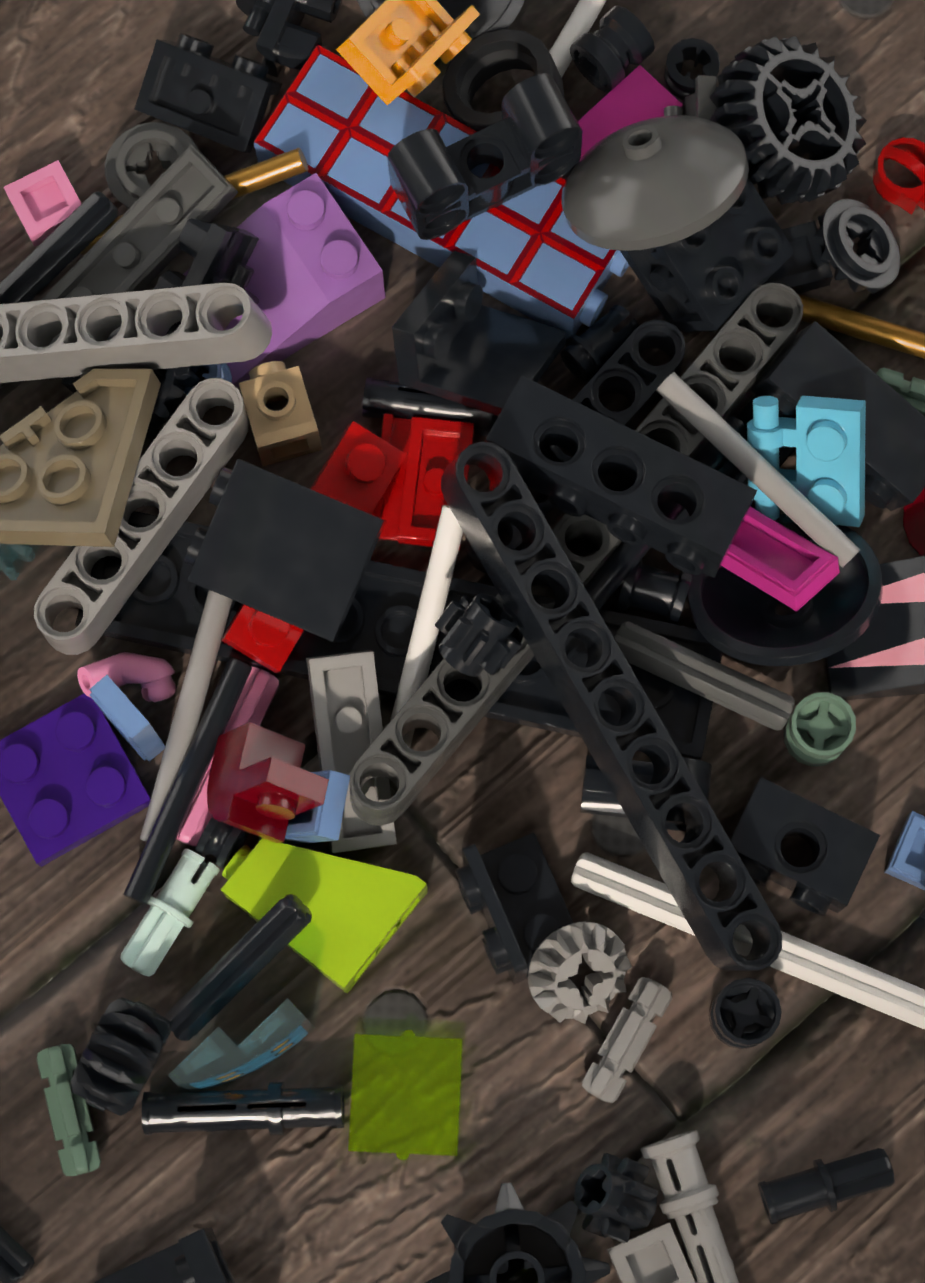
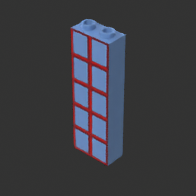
M317 44L254 141L258 163L299 147L307 161L308 171L283 180L284 182L295 186L317 173L345 216L439 268L453 251L476 257L478 285L482 287L484 293L539 323L564 330L566 338L576 334L582 323L591 327L599 317L607 301L608 294L602 292L611 275L614 273L622 277L630 265L620 250H610L594 246L579 238L572 231L562 208V191L566 180L561 177L549 184L537 186L504 202L498 207H494L461 223L445 235L430 240L420 239L390 184L387 161L388 153L402 139L425 129L437 130L446 147L477 131L406 92H402L391 103L386 105L344 58ZM487 163L477 165L471 170L474 175L480 178H490L501 171L497 166Z

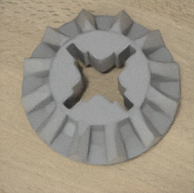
M576 922L557 929L545 938L531 959L528 971V984L533 999L541 1009L549 1013L560 1023L566 1018L575 1019L585 1024L588 1015L598 1010L609 1013V1002L617 993L626 992L624 978L626 971L632 968L626 955L625 944L611 929L595 922ZM583 955L585 962L595 973L585 976L584 986H581V991H579L568 977L578 974L579 964L582 963Z

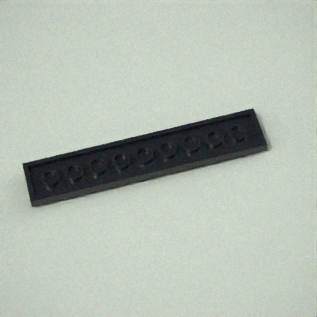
M134 511L130 515L128 524L136 528H144L151 525L158 516ZM190 522L183 523L102 636L191 655L209 589L187 581L193 566L184 563V558L197 528L201 527L208 530L209 526ZM106 556L99 559L91 570V577L98 580H106L113 577L119 571L122 560L115 556ZM370 560L338 638L332 642L304 630L282 669L277 673L309 680L306 658L371 650L374 652L379 695L396 698L426 572ZM452 578L444 611L452 600L459 602L463 595L473 600L479 593L488 594L496 597L499 593L495 586ZM532 594L538 604L555 602V599ZM235 600L232 601L224 633L242 603ZM79 609L78 616H77L76 623H75V626H76V627H77V626L81 623V621H82V618H83V610H82V609ZM605 609L599 610L613 637H615L623 622H631L721 664L723 652L710 644L698 629ZM440 630L428 677L444 659L439 651V645L447 634ZM568 636L565 641L567 658L578 667H585L588 661L586 646L580 639ZM221 641L216 660L227 662L228 658H234L249 666L272 672ZM535 656L484 716L581 737ZM629 663L683 758L701 760L713 701ZM454 680L445 686L446 693L456 701H470L479 695L478 688L468 680ZM602 693L598 701L600 715L607 723L617 726L621 718L619 703L614 697Z

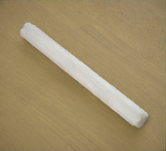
M588 852L580 855L571 876V883L574 887L695 936L665 883ZM740 924L733 934V945L738 954L747 956L752 948V937L750 931ZM781 931L782 949L778 958L770 967L925 1029V989Z

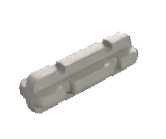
M642 977L635 984L628 997V1000L633 1002L630 1009L622 1008L597 1053L603 1057L599 1065L592 1062L582 1081V1087L588 1093L604 1102L613 1103L618 1099L627 1082L622 1078L625 1070L632 1073L657 1028L652 1023L656 1015L662 1018L672 1000V993L662 984L650 978Z

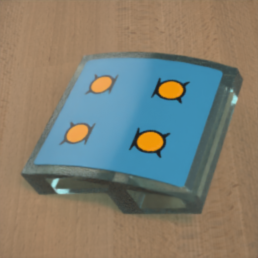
M287 998L241 1044L232 1035L218 1027L168 1076L178 1086L191 1091L216 1087L241 1078L275 1060L296 1045L315 1027Z

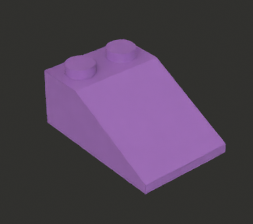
M317 173L264 203L237 227L247 230L259 238L246 264L254 270L246 290L259 299V308L271 322L272 336L265 351L255 359L245 362L226 363L230 367L231 383L238 388L239 382L250 380L249 371L254 367L267 362L284 360L385 298L383 270ZM187 270L183 275L187 276L189 270ZM243 315L231 320L226 330L236 326Z

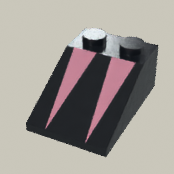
M925 556L880 564L883 594L874 620L854 642L839 652L825 658L829 693L840 696L844 700L925 694Z

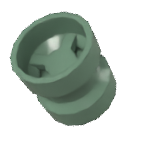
M829 692L811 694L805 697L790 715L784 728V743L789 754L798 762L810 767L825 766L834 762L852 742L856 731V717L851 706L840 696Z

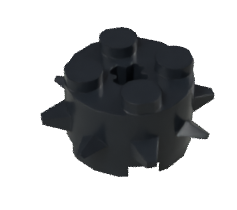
M502 1183L494 1214L483 1217L476 1224L449 1214L443 1218L441 1224L456 1250L451 1258L450 1270L425 1283H497V1274L507 1272L508 1260L515 1258L523 1259L524 1269L534 1267L536 1280L531 1283H592L610 1274V1266L607 1262L581 1256L578 1245L570 1237L579 1208L575 1203L569 1201L547 1216H544L536 1211L524 1210L512 1183Z

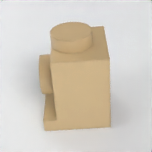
M272 361L249 371L250 380L239 382V387L262 466L322 450L319 431L299 366L286 369L284 362ZM288 399V404L282 410L272 411L266 407V404Z

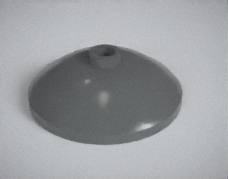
M662 116L623 127L592 146L581 157L569 174L562 191V208L567 223L572 231L582 240L594 246L610 250H644L668 245L687 238L719 219L741 195L749 172L745 149L740 139L728 128L695 116Z

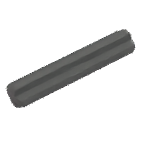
M623 622L614 637L628 663L771 729L781 730L792 713L795 703L792 696L631 622Z

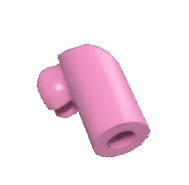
M122 652L78 669L77 676L80 687L88 697H91L89 689L106 675L118 687L125 684H141L142 697L148 702L168 699L176 692V684L171 676L175 673V670L163 658Z

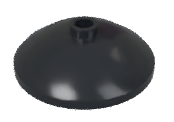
M780 514V517L774 520L819 546L786 514ZM835 525L861 550L843 568L839 565L840 573L798 611L793 610L723 566H720L715 578L703 572L692 576L688 590L690 611L698 630L709 643L723 653L738 660L764 666H793L814 662L837 653L850 645L866 631L874 620L883 594L882 573L877 556L859 534L846 526Z

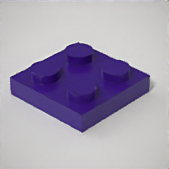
M85 693L0 740V797L36 864L40 867L149 807L151 797L106 716L94 700L86 696Z

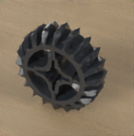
M776 36L771 39H764L753 47L749 46L735 55V59L717 77L719 86L716 87L715 92L709 97L718 108L714 111L709 121L728 128L740 139L748 160V177L753 185L757 183L758 192L762 199L776 196L781 205L795 203L796 201L800 203L811 202L840 187L841 182L847 179V175L859 165L856 154L866 145L858 131H860V128L867 120L857 114L854 108L861 97L851 95L845 85L850 75H838L834 70L835 56L822 57L820 59L816 42L801 46L796 36L781 40Z

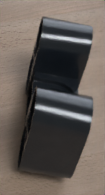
M547 73L537 74L518 83L504 96L501 121L446 147L438 131L435 129L421 130L402 139L388 153L387 161L390 184L420 239H435L447 234L461 223L481 213L498 207L504 202L537 186L549 184L568 174L581 159L582 129L552 75ZM484 163L493 164L501 170L490 178H480L471 172L477 165Z

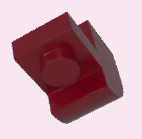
M248 722L218 736L207 785V805L211 816L215 820L269 841L282 843L285 840L290 819L295 818L297 814L324 804L329 779L301 768L305 744Z

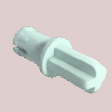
M185 848L181 853L182 857L157 897H150L148 902L150 905L149 910L121 953L120 959L122 962L141 975L148 977L153 975L183 926L187 928L192 926L193 921L189 919L191 913L214 876H217L220 871L212 862H203L204 857Z

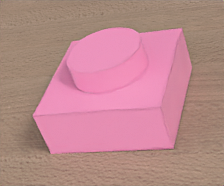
M59 160L4 186V190L34 247L41 244L82 204Z

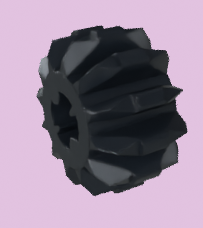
M121 997L110 1003L95 1031L92 1033L71 1079L72 1093L87 1100L86 1104L102 1112L107 1110L122 1116L131 1111L171 1033L170 1020L156 1013V1009L140 1001L133 1002Z

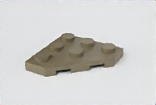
M92 369L73 383L77 392L47 413L40 406L0 435V439L4 443L0 446V544L115 546L161 385L152 369Z

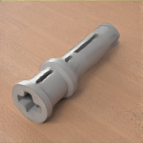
M698 1131L685 1132L641 1148L643 1158L652 1161L664 1196V1200L659 1204L662 1214H666L668 1219L675 1218L696 1283H739L733 1261L729 1255L713 1205L718 1203L717 1196H719L716 1184L708 1183L695 1145L700 1140Z

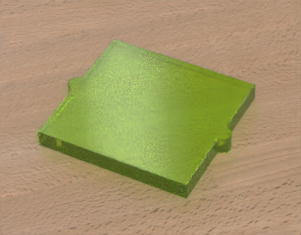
M405 1030L402 1036L354 1034L348 1151L396 1153L397 1158L400 1160H407L410 1154L458 1156L463 1039L415 1037L412 1030Z

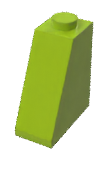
M264 838L259 841L253 850L249 846L244 845L232 857L222 872V876L228 881L220 889L230 901L257 922L286 895L292 894L299 897L302 903L310 909L312 919L287 946L347 994L428 893L427 884L416 875L285 843H275Z

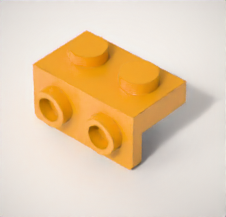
M385 0L336 50L381 100L388 105L406 89L413 97L422 92L441 73L434 62L440 58L444 64H447L472 40L465 30L480 13L471 5L454 20L437 0Z

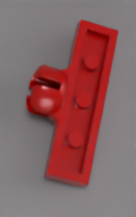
M352 421L346 427L310 489L372 514L407 454ZM242 604L221 641L272 672L277 673L282 669L304 630Z

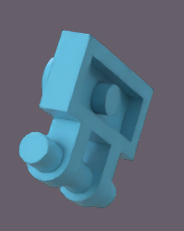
M760 396L753 400V419L747 423V442L834 525L860 527L865 516L866 401L801 396L796 405V418L779 417V400L776 397ZM780 447H796V470L779 468ZM748 479V486L757 490L754 497L755 510L773 520L780 517V508Z

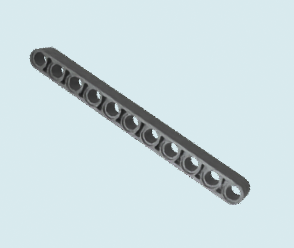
M768 283L758 287L681 376V379L724 420L728 416L736 414L753 393L751 388L795 336L803 316V304L800 296L792 288L780 283ZM763 315L772 316L778 319L783 327H768L758 317ZM735 359L741 362L747 371L732 372L726 369L720 361ZM664 398L636 430L692 459L708 441ZM606 474L599 478L605 487L613 491H624L631 487L629 482L618 474ZM565 514L552 529L584 587L622 543L621 540L614 537L608 531L607 525L585 514L581 517ZM576 538L586 539L596 547L597 552L587 557L578 556L567 548L566 543ZM533 579L531 586L546 585L552 588L541 579ZM498 594L495 598L503 602L501 596ZM555 602L538 605L547 609H553ZM518 626L515 627L511 635L522 646L504 669L498 668L494 675H490L483 670L479 676L473 677L459 672L443 659L359 758L350 774V802L353 811L361 820L370 825L383 826L393 823L402 816L530 662L534 654ZM454 680H468L478 688L479 695L470 701H456L446 693L445 686ZM419 727L432 731L438 737L439 742L430 750L415 751L408 747L403 737L411 729ZM378 776L391 780L397 786L398 791L391 799L377 802L367 798L361 791V788L367 780Z

